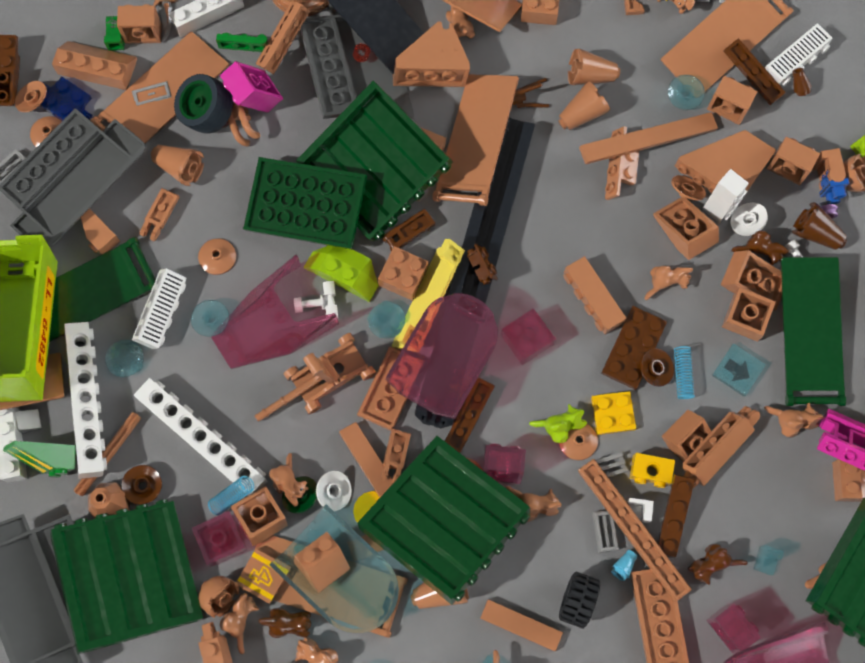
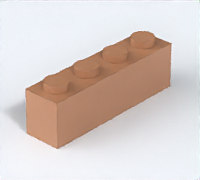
M585 256L565 267L563 275L567 284L572 285L575 296L578 300H582L587 314L593 316L595 326L599 331H603L606 335L624 324L627 318Z

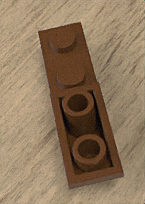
M0 35V106H14L20 71L18 36Z

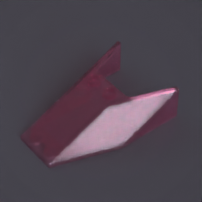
M297 254L255 287L211 336L231 369L290 355L339 325L335 313L296 322L275 293L274 287L281 278L301 267Z

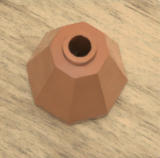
M117 482L100 483L88 495V512L94 518L105 513L108 516L114 515L116 511L121 509H128L130 511V501L126 499L125 492L122 491L121 485Z

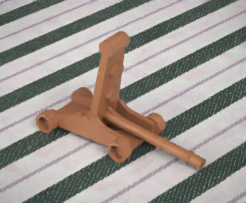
M347 333L338 340L341 345L340 347L325 353L319 358L314 353L305 356L303 360L307 367L299 371L297 366L286 370L284 376L287 381L292 380L296 389L280 397L279 400L267 408H263L261 412L254 416L259 422L265 417H269L270 414L282 406L287 405L288 402L299 395L302 396L307 404L305 406L307 413L312 414L322 407L318 400L359 375L363 381H366L373 377L376 371L372 366L368 367L354 346L353 342L355 339L353 335ZM335 364H342L344 370L338 374L333 366ZM322 380L326 381L324 384H319Z

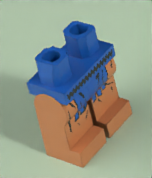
M840 148L821 151L812 168V171L817 170L819 175L820 198L826 197L827 204H838L841 202L840 199L847 195L845 187L849 184L848 178L845 179L846 173Z

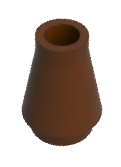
M803 68L794 69L792 71L794 92L798 96H805L811 92L812 85Z

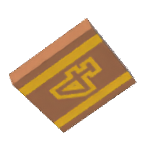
M255 549L236 583L239 587L271 605L291 568Z

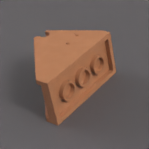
M438 21L396 57L393 86L465 87L470 71V63L452 23H449V29H443L442 22Z

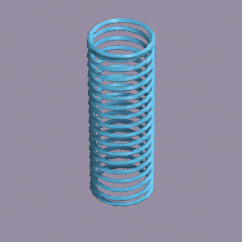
M689 346L674 348V359L676 363L677 398L691 399L695 397L693 394L695 393L693 391L694 380L692 379L693 365L691 364L692 350ZM678 348H690V349L675 350V349H678Z
M241 476L209 500V510H212L210 502L212 505L213 500L214 506L216 507L217 505L221 509L217 512L213 511V514H222L254 490V483L252 489L249 477Z

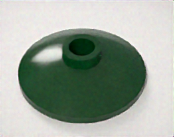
M307 476L295 478L298 482L306 481L305 487L309 488L303 494V498H297V506H294L287 499L283 491V506L291 513H303L309 510L317 500V483Z

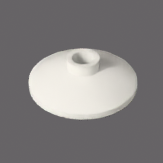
M746 203L739 206L733 212L730 224L737 234L750 236L764 228L768 220V213L765 207L759 203Z
M329 471L319 479L316 495L319 503L325 509L330 511L341 510L348 504L351 498V484L343 473Z

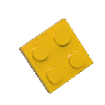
M630 391L591 396L597 435L636 430Z

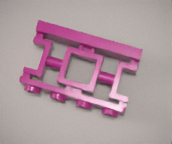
M828 409L824 418L820 421L819 427L825 431L819 439L820 443L817 446V450L865 471V424Z

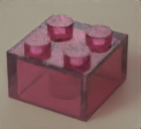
M534 308L502 328L501 331L502 338L522 365L554 345L556 340Z
M500 444L486 445L482 470L497 482L521 484L524 475L526 449H521L519 446L502 447Z
M230 511L192 527L206 565L209 567L247 551L237 523Z
M734 603L724 605L706 621L731 653H742L761 637L758 634L759 630L753 622L749 623L745 618L746 613Z

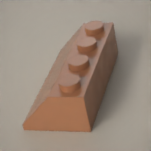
M67 41L57 48L52 66L58 75L127 90L138 58Z

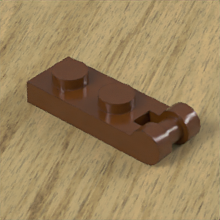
M424 208L386 233L382 239L385 243H388L391 251L394 246L401 249L435 226V221ZM395 236H398L400 240L395 242L393 238Z

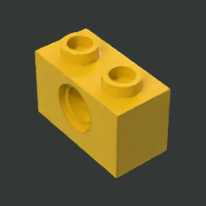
M635 453L632 458L629 479H633L637 484L649 482L654 483V487L665 488L672 484L675 460ZM653 467L656 470V476L649 475L647 468Z

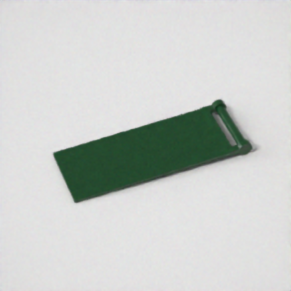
M137 237L130 238L118 247L56 277L49 342L65 335L64 324L90 322L152 290L156 278L139 246L140 242ZM132 248L149 281L147 286H144L127 249Z
M783 257L781 258L786 380L785 404L786 406L808 403L846 406L839 258ZM793 391H838V396L794 397Z

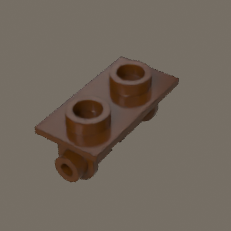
M475 244L476 250L474 248L468 250L467 257L474 268L480 265V268L475 270L480 283L487 285L491 282L490 279L497 281V270L492 263L490 264L487 250Z

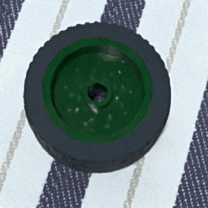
M196 74L186 79L177 90L174 99V111L179 121L188 128L200 133L210 134L221 129L230 118L233 109L231 92L224 87L221 81L205 74Z

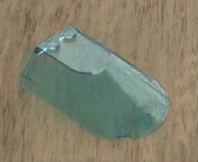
M327 504L292 544L269 564L330 624L345 632L365 633L378 628L388 620L397 604L398 581L390 564ZM325 532H328L340 547L351 569L318 594L293 561L297 553Z

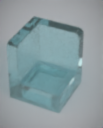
M767 545L760 546L753 569L768 575H774L777 561L783 558L784 551Z

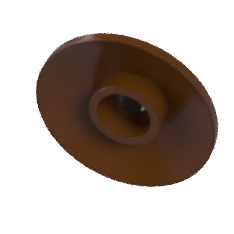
M654 348L646 351L642 356L640 368L643 377L649 384L661 387L667 385L672 380L674 365L672 359L665 351Z
M138 465L126 472L122 479L121 488L125 492L126 499L138 505L148 504L154 501L160 494L162 480L154 468L147 465ZM145 483L146 488L139 489V485Z

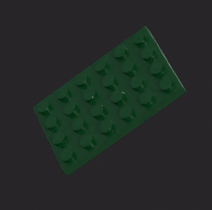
M259 157L243 230L352 250L367 175Z

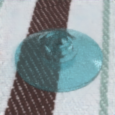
M680 75L673 79L668 87L669 100L679 109L691 110L699 106L703 101L705 94L704 86L699 79L692 75ZM682 93H687L688 97L682 96Z
M216 300L201 302L194 308L191 315V324L194 330L206 337L220 334L229 322L227 308ZM211 318L215 319L214 322L209 323Z

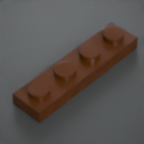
M739 38L725 48L723 52L770 106L786 93Z
M477 377L445 439V442L460 454L495 388V385Z
M676 474L673 477L657 543L666 555L673 557L677 556L695 482L693 478Z

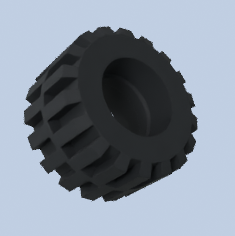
M576 571L571 576L559 610V620L584 629L591 619L598 599L600 580Z

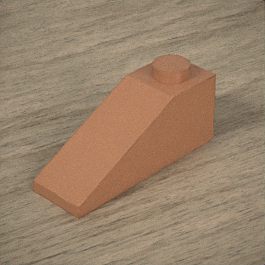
M90 208L81 217L86 238L90 242L88 246L95 254L99 252L102 255L120 242L118 237Z

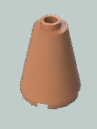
M574 49L571 54L569 65L572 66L571 71H568L569 84L584 85L589 81L592 84L614 82L616 78H619L620 68L617 63L583 49Z
M590 81L581 88L559 115L560 120L558 122L564 130L566 128L572 130L610 111L607 101L603 95L600 96L597 92L598 89Z
M157 145L151 151L152 161L185 186H191L190 183L192 181L196 182L202 174L204 163L201 162V157L204 158V155L198 150Z
M425 583L413 589V594L410 595L413 605L418 606L419 609L451 605ZM467 588L465 589L464 597L459 602L455 601L453 605L469 602Z

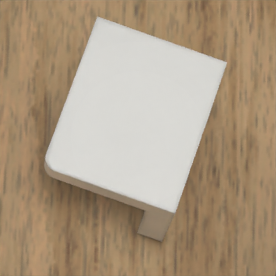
M635 498L627 500L628 505L641 522L649 523L652 521L654 501Z

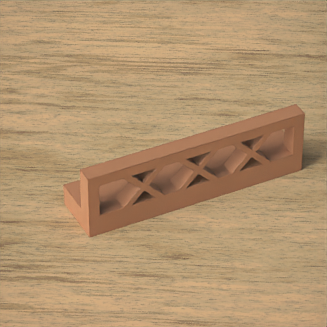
M291 1L258 58L256 65L274 75L310 13L307 8L298 2Z

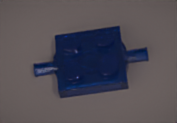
M62 76L52 87L45 84L47 93L40 107L61 121L75 108L88 120L92 118V114L85 110L86 105L92 99L91 95Z

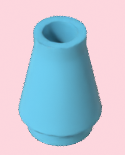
M627 550L612 565L611 573L613 576L621 581L629 578L635 560L638 557L637 554Z

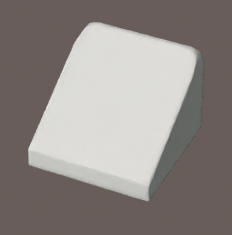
M38 409L15 412L20 432L25 433L42 428Z

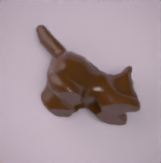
M761 230L751 235L745 246H735L731 249L732 252L749 250L767 255L770 265L778 263L784 257L783 254L789 253L781 244L772 242L771 236Z
M711 544L705 549V558L694 561L688 567V570L695 574L696 580L710 585L712 573L726 569L729 566L747 565L748 562L743 559L732 560L726 548H722L718 544Z
M274 608L270 611V617L259 619L260 624L269 626V635L273 638H281L287 634L308 637L310 635L308 629L312 625L309 620L311 617L310 612L289 613L282 608Z

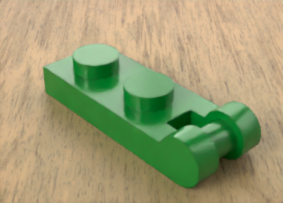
M217 33L216 36L219 49L262 52L268 43V39L264 34L253 37L247 34Z

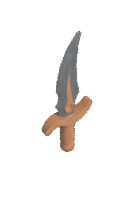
M155 0L153 3L155 7L162 4L160 11L163 26L162 43L167 39L172 28V21L169 15L173 9L171 4L178 0Z

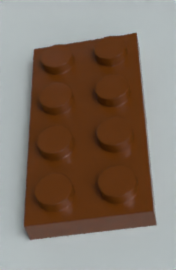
M632 306L601 374L636 390L643 377L640 368L641 358L646 351L656 348L667 321Z

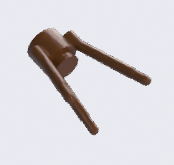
M547 78L516 89L512 105H517V108H548L549 104L523 103L526 100L525 93L542 87L541 83L546 82Z

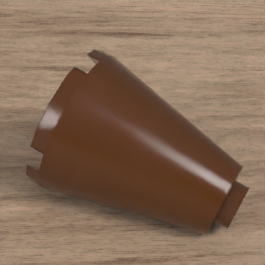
M815 202L810 203L811 208L809 210L804 209L793 225L796 229L792 230V233L834 250L843 248L847 243V235L819 204Z

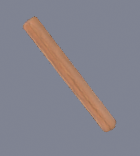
M135 412L130 414L105 447V451H102V458H106L107 464L141 420V417ZM97 477L82 478L74 488V492L79 496H84Z

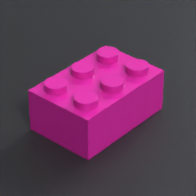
M235 61L220 75L224 81V87L231 92L233 101L239 106L269 112L283 100V97L265 70Z

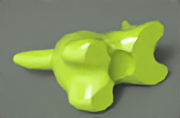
M568 404V411L565 413L552 415L546 420L530 421L529 425L545 427L553 442L564 443L568 440V432L570 430L582 429L586 426L587 422L581 419L584 414L583 409H576Z

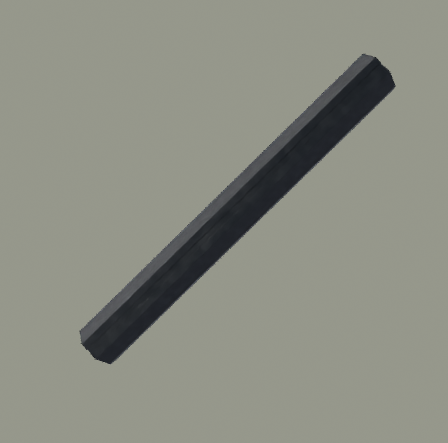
M508 118L490 186L488 204L482 206L479 203H474L462 249L465 252L454 273L415 410V416L425 425L441 429L453 424L492 279H490L491 282L487 285L480 283L475 270L480 268V265L475 268L472 266L467 257V251L472 248L476 250L475 244L484 247L489 254L488 260L490 264L492 263L496 268L534 132L535 124Z

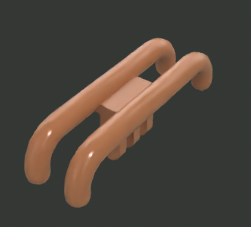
M233 101V109L228 123L236 141L248 147L251 144L250 140L242 137L235 120L241 121L245 132L251 138L259 139L261 135L251 128L249 124L251 117L248 114V109L237 105Z

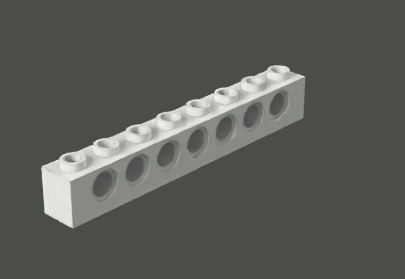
M89 322L64 324L78 479L101 477L104 470H107L106 458H102V451H105V441L100 439V432H103V422L98 420V413H101V403L96 401V395L99 394V383L94 381V376H97V365H93L92 358H96L95 346L91 347L90 340H94L93 328L89 329ZM83 342L85 343V345L83 347H78L75 345V343ZM85 360L87 363L85 365H79L77 361ZM80 378H87L89 382L83 384L78 380ZM83 396H88L91 398V400L89 402H83L80 400V398ZM88 414L91 415L93 419L90 421H85L82 419V417ZM91 433L95 437L92 440H87L84 438V435ZM94 452L97 456L94 459H88L86 454Z
M149 378L134 394L142 404L231 482L239 479L244 470H249V478L254 483V490L247 496L260 490L268 482L264 478L266 473L259 467L254 469L249 465L252 462L244 454L240 457L235 452L237 448L229 441L225 444L221 440L223 436L215 429L210 431L206 427L208 423L200 416L198 419L192 415L194 411L186 404L184 406L178 403L180 399L174 393L170 392L168 394L163 390L165 386L159 380L154 382ZM162 395V402L155 403V398ZM170 409H178L174 416H169ZM192 420V425L189 428H183L185 421ZM205 432L206 438L203 441H198V435ZM215 445H220V452L213 454L212 448ZM235 458L236 461L233 466H226L227 459Z

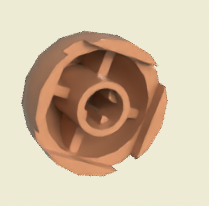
M861 154L854 155L843 162L846 173L845 179L848 178L849 184L845 188L856 193L865 191V156L860 157Z
M226 576L210 578L200 587V606L211 617L215 618L216 615L222 617L233 606L235 600L232 599L235 594H239V585Z

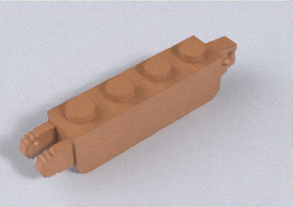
M747 406L738 413L729 412L683 462V469L686 472L684 474L685 477L695 479L693 488L698 484L705 486L755 431L753 426L760 419V412L751 410Z
M213 622L201 625L203 636H201V642L198 644L203 663H233L226 637L224 635L221 636L219 631L216 632Z

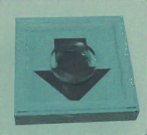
M732 344L712 376L745 397L766 365L735 344Z

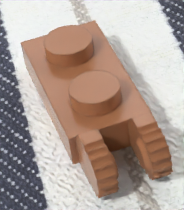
M161 188L144 219L145 222L140 230L141 236H146L150 226L154 225L150 240L154 242L157 240L161 229L164 228L180 198L179 195Z
M396 429L391 430L383 462L384 468L381 481H386L389 468L395 469L392 479L393 483L400 476L404 467L411 434Z

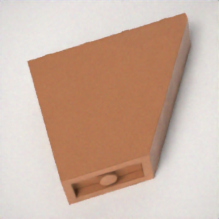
M743 130L680 156L675 167L680 173L687 174L693 178V181L697 184H702L708 188L711 193L718 182L732 169L749 183L745 189L748 191L776 149L748 131Z

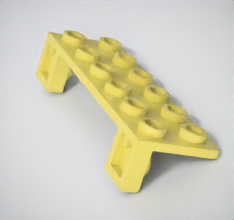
M445 239L442 246L437 248L391 345L393 348L418 352L421 347L422 341L430 328V324L438 311V307L465 252L451 239Z

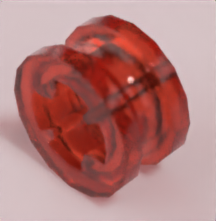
M357 44L353 52L354 59L358 62L367 61L370 55V48L366 44ZM360 50L362 51V53L365 52V54L361 55V53L359 54L358 52Z

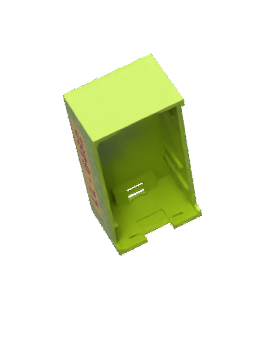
M43 235L16 236L15 240H0V402L43 400L58 264ZM24 263L23 267H9V264ZM8 271H23L20 275H8Z

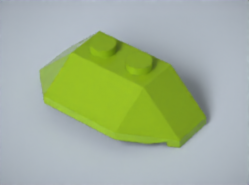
M325 246L313 251L304 265V269L327 281H334L335 285L368 302L371 301L379 287L371 259L353 249Z

